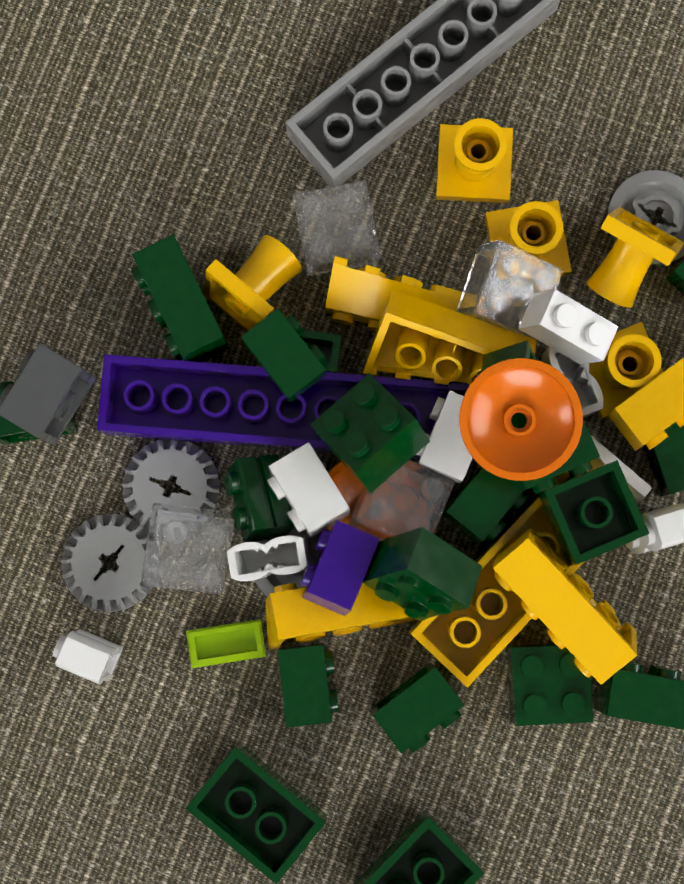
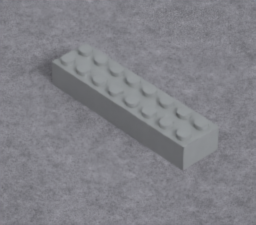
M437 0L286 121L288 138L334 191L557 11L560 0Z

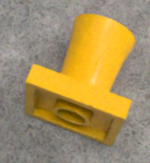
M484 118L472 119L463 125L440 124L436 200L509 203L513 128L500 127L495 122Z
M558 200L549 202L532 201L519 207L485 213L497 287L569 275L572 272ZM526 234L532 235L536 240H530Z
M619 206L607 215L600 228L617 237V240L601 265L586 283L603 298L617 305L632 308L639 287L652 261L656 259L669 266L678 255L684 242Z
M264 235L253 253L235 275L215 259L205 271L204 295L248 332L274 311V307L266 301L284 284L301 273L302 267L295 255L283 243L272 236Z
M642 321L615 333L604 361L589 363V374L596 379L603 394V409L598 411L600 419L607 417V414L664 372L661 366L660 350L649 339ZM623 361L629 365L631 372L623 368Z

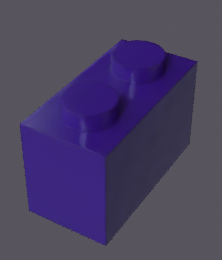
M338 520L335 521L330 530L323 528L315 546L316 550L321 551L315 565L308 564L300 582V585L306 587L302 598L343 616L348 614L352 610L380 538Z

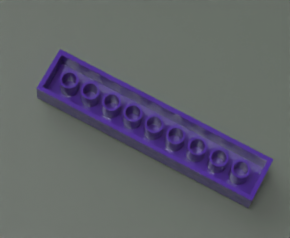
M104 354L97 430L105 435L174 439L296 450L309 442L314 451L332 453L310 424L367 375L326 372V376L290 403L263 367ZM373 376L416 418L423 431L428 435L431 434L436 422L429 417L438 397L446 399L449 391L464 396L469 388L468 383L449 382V385L434 383L432 380H407ZM415 454L411 459L420 460V456ZM472 458L470 464H476L477 462Z

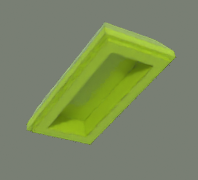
M261 619L186 631L191 668L266 657Z

